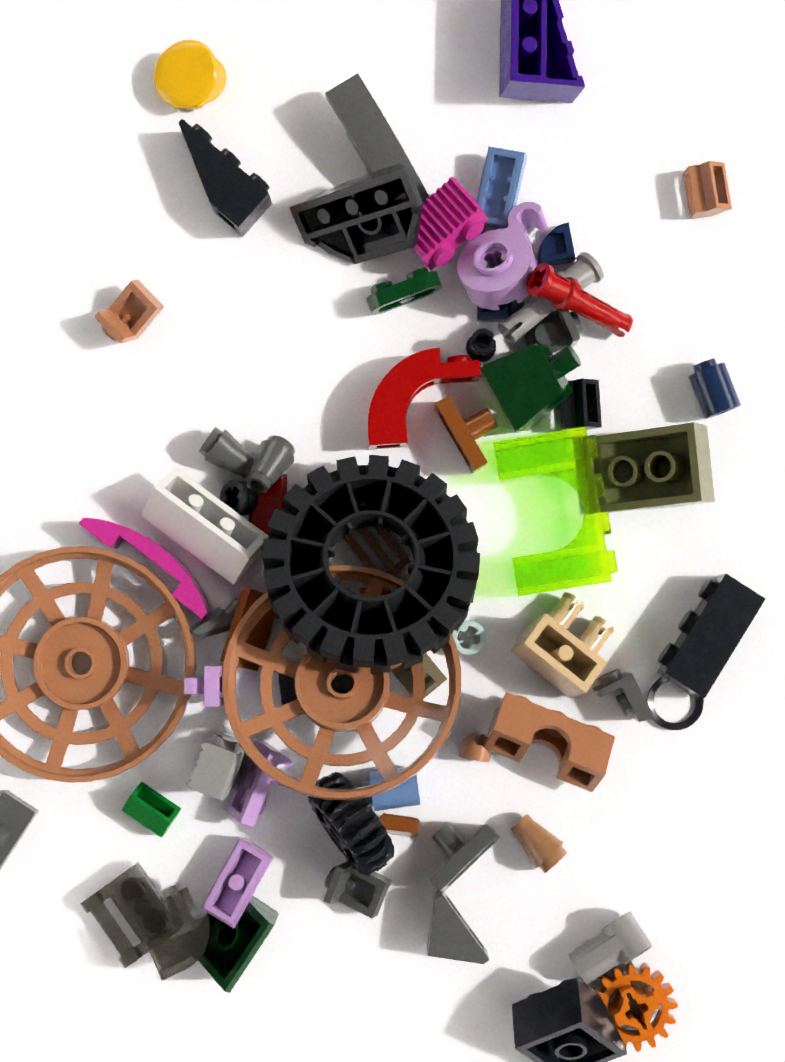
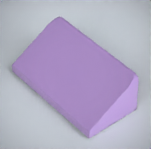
M239 837L204 900L201 909L230 927L235 928L274 857L251 840Z

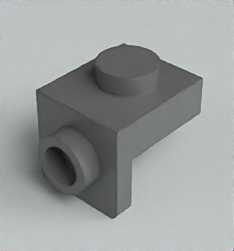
M346 861L338 866H334L327 875L324 884L327 892L323 901L330 905L339 901L373 919L378 916L392 880L375 871L369 876L363 875L354 869L350 862Z

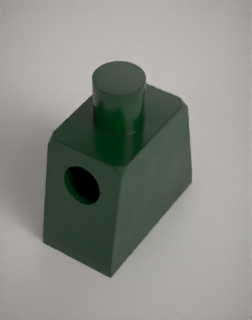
M536 343L480 367L514 430L528 431L573 392L565 375L581 366V361L570 345L553 355L547 345Z

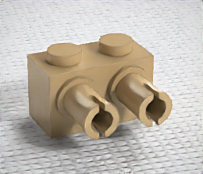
M564 592L561 596L562 598L549 615L545 613L530 622L510 651L566 696L573 698L585 694L607 664V661L597 653L615 630L610 623L606 628L602 627L606 620L594 616L579 639L567 629L585 606L580 599L576 603H572L576 596L569 592Z

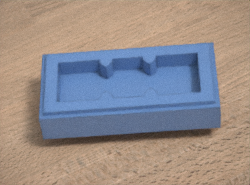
M488 146L476 200L489 219L484 226L498 229L508 227V215L517 205L528 156L525 152Z

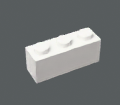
M176 467L153 488L141 514L144 519L233 585L253 564L263 547L264 539L269 537Z

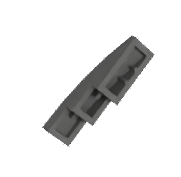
M357 73L325 93L326 100L345 128L346 136L365 164L367 173L370 174L398 163L408 165L422 202L424 203L425 199L430 198L403 147L360 75Z

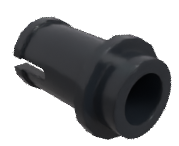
M480 328L468 339L466 352L467 355H470L471 360H480V363H484L494 356L496 340L493 339L495 336L492 331ZM484 342L487 347L480 348L475 343Z

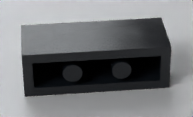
M727 573L717 575L714 579L709 577L698 593V597L701 598L700 603L695 611L690 609L684 615L678 625V629L682 632L674 644L669 642L665 646L657 660L661 666L656 673L695 698H705L766 599Z

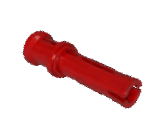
M539 264L529 276L527 282V292L529 295L535 298L543 297L547 299L559 311L571 310L610 331L617 337L625 336V332L620 330L619 327L626 332L630 331L633 324L631 315L582 290L577 279L570 276L565 278L557 274L550 264Z

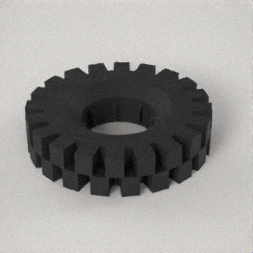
M369 455L368 465H358L355 456L336 460V471L328 473L323 465L307 474L308 485L301 488L298 484H295L283 497L285 506L283 510L275 509L267 525L269 538L264 539L262 551L263 575L270 604L276 618H280L284 631L297 645L301 642L306 646L307 654L322 663L330 659L337 663V669L357 673L358 667H370L371 674L391 672L392 665L400 663L406 669L422 662L423 654L431 650L435 654L449 642L450 634L454 630L458 631L468 615L469 606L473 603L480 568V553H477L479 539L474 522L468 523L466 519L468 509L459 496L456 494L449 497L446 494L447 483L434 473H431L427 479L420 476V465L402 459L398 468L389 466V456ZM363 501H364V502L366 503V505H367V506H358V505L361 504ZM369 526L378 527L379 530L385 528L399 535L402 538L404 547L409 546L414 558V565H408V574L410 576L397 590L392 588L390 589V594L380 597H365L363 593H360V596L342 588L338 576H332L328 562L329 558L335 557L334 546L347 533L353 534L355 529Z

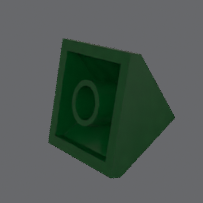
M252 896L235 928L230 927L207 912L186 944V947L223 991L230 993L273 929L279 912L255 896Z

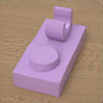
M223 663L204 666V677L184 678V694H204V707L224 705L222 694Z
M255 739L253 744L272 765L277 767L284 764L291 767L293 762L282 755L280 751L267 742ZM247 757L225 811L239 823L254 827L258 816L265 809L269 784L272 783L275 786L282 785L263 773Z

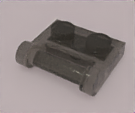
M136 862L80 903L86 913L91 912L121 955L118 960L124 968L130 966L183 926L139 862ZM109 897L139 938L140 942L133 946L103 903Z

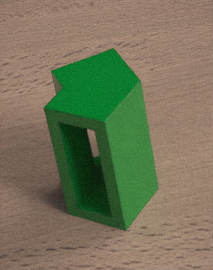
M141 781L129 796L122 811L162 838L179 815L181 808ZM139 796H140L141 798H143L144 800H146V801H147L148 803H150L151 805H153L154 807H156L157 809H159L161 812H159L158 810H156L155 808H153L152 806H150L149 804H147L145 801H143L142 799H140Z

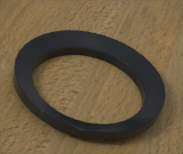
M660 677L652 684L647 695V703L654 715L652 719L658 725L669 730H682L690 727L699 719L703 710L704 699L695 698L694 710L684 721L677 723L667 722L657 714L654 707L656 691L661 685L669 682L664 677Z

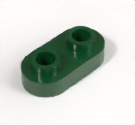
M424 267L410 272L406 275L407 280L393 285L392 281H386L375 285L370 289L372 294L366 298L371 314H382L436 293L443 287L436 271L429 272Z

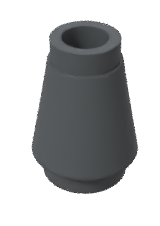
M216 426L198 451L206 457L204 461L240 475L244 479L250 473L255 460L252 454L226 429L223 432Z
M271 435L267 440L261 441L247 479V484L251 489L258 493H267L269 488L294 463L293 455L295 449L288 440L281 436Z

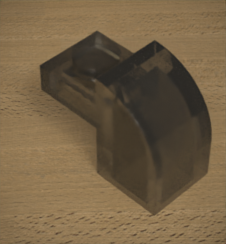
M178 881L163 887L161 890L175 926L149 937L146 942L162 981L194 965L204 953L211 932L209 913L205 911L193 917L191 911L197 909L188 886L181 889Z

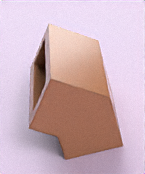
M707 161L700 165L688 166L683 177L690 219L711 217L732 209L725 162Z

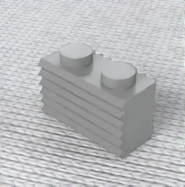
M219 731V734H215L201 744L202 750L198 752L199 757L195 760L196 765L192 768L194 772L189 775L191 780L187 783V786L191 790L224 800L233 790L245 757V752L234 734Z

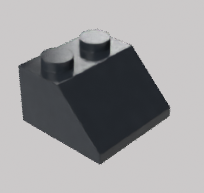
M578 977L564 980L555 987L543 992L530 994L526 999L512 1004L515 1049L534 1062H608L627 1055L626 1046L600 994Z

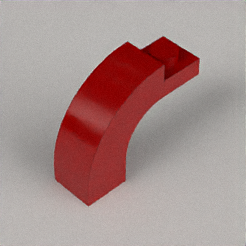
M440 347L412 354L396 364L381 380L371 400L368 414L369 449L407 447L406 414L412 400L422 390L430 386L479 382L481 376L480 360H471L470 355H455L448 357V362L441 363Z

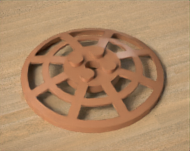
M86 546L60 547L37 553L16 563L0 575V597L12 584L21 579L33 596V599L16 614L8 627L6 635H0V676L4 692L7 696V699L0 702V721L16 712L19 718L32 730L53 740L46 763L18 750L0 733V755L6 761L27 773L47 780L67 783L93 782L116 776L137 766L155 753L173 734L185 714L191 694H184V678L195 677V644L192 632L190 631V624L179 601L173 597L168 586L150 569L130 557L106 549ZM62 560H98L94 583L73 582L47 589L35 572L36 569L46 564ZM114 564L126 568L143 578L161 595L166 603L146 614L143 608L131 597L110 587ZM72 594H91L87 617L66 619L55 600ZM107 598L123 606L137 621L120 632L110 624L102 621ZM41 609L52 627L45 632L39 643L18 639L27 621ZM173 616L179 626L184 645L185 671L183 681L162 675V648L155 628ZM143 635L147 637L151 652L150 672L129 666L127 645ZM78 652H84L91 658L92 665L86 674H79L72 667V659ZM14 654L34 659L33 667L37 682L21 691L18 690L14 677ZM125 682L146 687L145 693L136 707L126 717H123L113 697L118 694ZM157 691L179 696L175 709L164 727L149 743L139 749L129 728L136 724L147 712L155 699ZM46 695L52 702L63 707L57 728L41 720L27 705ZM98 706L110 726L94 732H73L79 710H88ZM116 737L126 757L115 763L96 768L71 769L62 767L69 744H95Z
M357 565L328 566L332 576H338L340 581L368 584L364 594L365 597H380L383 589L390 592V589L394 588V590H397L405 583L400 578L377 569ZM268 592L255 601L239 621L229 641L223 663L222 694L225 712L234 736L245 754L263 773L280 785L303 795L325 800H355L376 796L398 787L418 774L435 757L448 738L454 724L461 696V664L452 634H450L449 642L442 647L449 673V696L447 705L444 706L423 701L425 695V674L422 662L411 666L413 695L410 698L389 692V673L371 674L370 667H358L357 673L337 669L335 661L327 659L325 663H322L307 653L303 656L300 663L281 657V652L291 640L284 629L273 641L268 652L246 643L251 631L272 608ZM240 658L262 667L260 673V696L264 714L243 722L238 711L235 692L236 671ZM402 663L396 664V665H392V666H391V670H393V669L397 668L398 666L402 665ZM274 672L295 679L297 696L296 700L278 708H275L272 695ZM347 675L351 677L354 681L353 688L344 694L335 692L331 687V683L336 676ZM384 707L406 713L404 720L397 730L381 742L371 723L380 715ZM305 714L314 724L320 727L313 747L311 748L295 738L283 723ZM418 717L441 722L436 735L425 751L408 767L398 773L387 753L406 738ZM272 728L288 748L308 759L300 780L286 775L272 765L255 747L250 737ZM357 730L367 749L352 754L328 753L335 732H352ZM373 760L383 781L373 785L352 789H328L315 786L323 764L329 766H353Z

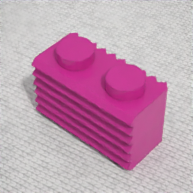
M450 177L446 183H443L441 188H437L436 193H432L430 198L425 199L417 245L411 248L430 271L436 266L441 267L450 262L455 255V249L464 241H471L477 238L483 231L484 224L489 220L481 206L454 177Z

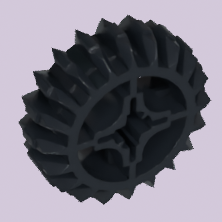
M333 772L326 777L324 776L315 785L328 789L356 788L347 777L338 772ZM308 796V802L312 806L311 809L316 814L323 829L327 832L339 852L344 855L347 862H350L359 873L369 876L374 871L378 872L394 857L392 839L365 798L325 800Z

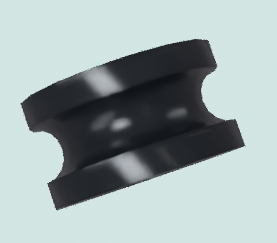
M231 480L222 487L219 500L238 514L247 516L257 506L258 493L251 489L247 482Z

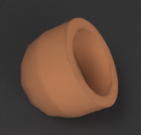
M475 732L468 734L460 745L459 757L489 762L491 751L483 748L486 736L481 734L477 740Z

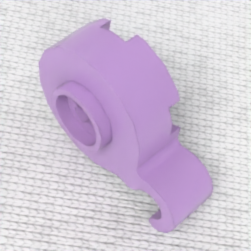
M528 201L516 205L508 215L509 225L507 228L486 231L471 240L463 248L457 260V273L469 299L480 308L500 310L498 305L508 304L515 299L517 303H520L529 295L527 292V282L530 274L537 267V261L526 230L538 228L544 232L548 229L539 204Z

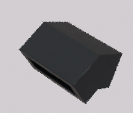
M581 378L568 381L573 392L560 403L561 432L601 428L599 380Z

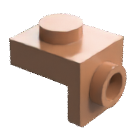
M137 279L129 282L110 308L99 310L94 317L102 325L103 332L109 338L118 343H125L138 339L161 312L164 305Z

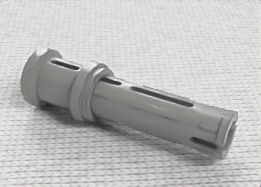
M581 252L576 257L577 261L564 272H556L565 278L570 276L577 279L582 290L592 282L599 283L604 278L600 264L587 252ZM534 297L505 321L499 323L498 328L501 334H503L505 331H509L516 326L514 330L504 337L509 343L514 344L520 337L556 309L552 306V302L547 299Z

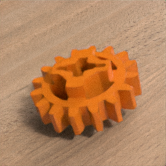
M630 961L625 965L626 970L620 971L616 966L612 969L613 975L610 978L606 975L600 976L603 987H592V989L600 994L625 1046H627L628 1042H632L636 1052H640L642 1042L647 1041L654 1048L656 1047L654 1037L657 1034L664 1038L669 1036L664 1025L665 1023H676V1019L669 1013V1010L678 1008V1003L674 998L667 997L673 993L674 989L669 982L662 983L664 976L659 970L654 971L650 975V967L647 963L643 962L639 970H636L634 964ZM630 981H641L646 983V985L639 987L631 984ZM617 988L614 1001L609 1003L612 993ZM627 993H630L633 1000L635 999L637 1002L639 1018L630 1009ZM658 1009L655 1018L650 1023L654 1010ZM629 1025L637 1028V1030H626L621 1027Z

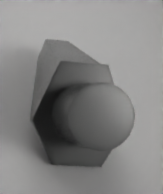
M235 597L225 609L217 607L204 619L192 626L190 631L200 639L229 631L239 599Z

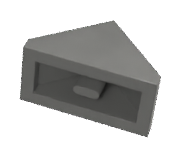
M436 890L427 942L428 956L485 964L490 960L487 949L445 891L439 892V890Z

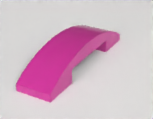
M83 517L79 522L83 528L110 548L117 549L125 539L181 582L171 594L174 598L202 619L212 612L208 600L194 576L164 546L143 533L110 521Z

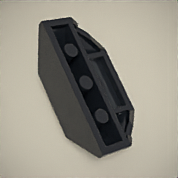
M398 163L341 183L294 204L289 209L305 244L313 247L318 246L329 254L353 264H358L416 246L423 202L408 165Z

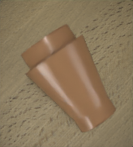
M528 814L511 828L534 868L539 867L544 873H547L568 853L562 847L563 841L534 821Z

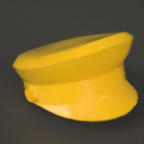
M190 39L174 43L161 54L155 65L153 79L155 90L163 101L173 107L188 110L196 108V110H199L204 105L214 101L223 92L227 75L224 66L215 58L207 45Z

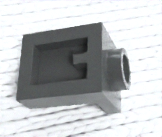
M556 309V311L550 313L524 334L523 338L527 347L536 343L544 344L549 347L554 355L568 345L573 347L580 340L579 333L582 332V325L575 312H569V310L559 311Z
M615 669L598 678L600 685L593 688L596 696L601 698L619 689L621 694L615 696L625 717L632 715L633 719L640 723L654 716L632 673L626 671L621 674L619 669Z

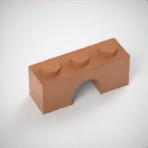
M506 692L495 710L483 748L520 763L531 744H544L550 747L558 757L557 779L593 792L606 775L615 736L602 731L597 726L587 725L567 717L560 711L550 710L535 704L524 696Z

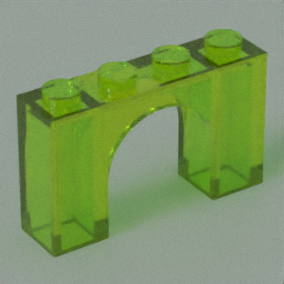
M586 426L493 442L498 477L501 483L544 476L558 478L568 483L577 492L584 512L583 523L578 534L566 546L555 551L512 558L518 596L612 582L611 574L618 573L615 550L607 551L604 535L612 534L608 511L600 512L598 497L605 496L602 473L594 474L592 459L599 458L595 435L588 436Z

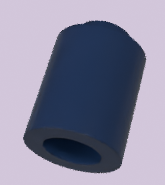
M715 358L693 366L695 373L688 376L704 419L718 416L741 406L725 362L717 364Z

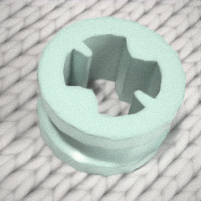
M465 620L458 631L454 630L451 633L457 650L462 654H476L483 649L486 643L485 630L475 621ZM468 626H472L477 630L474 634H479V641L477 644L471 643L469 649L463 648L460 645L463 640L458 641L457 639L459 631L466 632Z

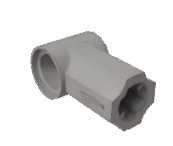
M631 911L610 922L601 929V934L568 954L576 972L587 985L621 963L625 965L653 946Z

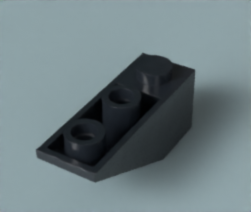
M181 119L178 122L214 213L243 237L272 205L268 192L270 189L269 185L256 173L253 172L250 176L239 167L241 165L240 160L227 148H223L220 151L210 143L213 138L203 127L197 123L192 127L185 120Z

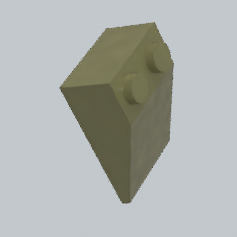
M692 422L582 438L590 514L715 502L708 428L706 425Z

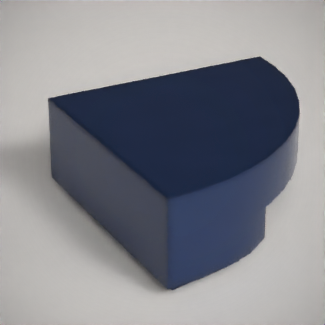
M569 222L555 227L544 238L538 250L537 266L541 263L556 266L575 262L576 257Z

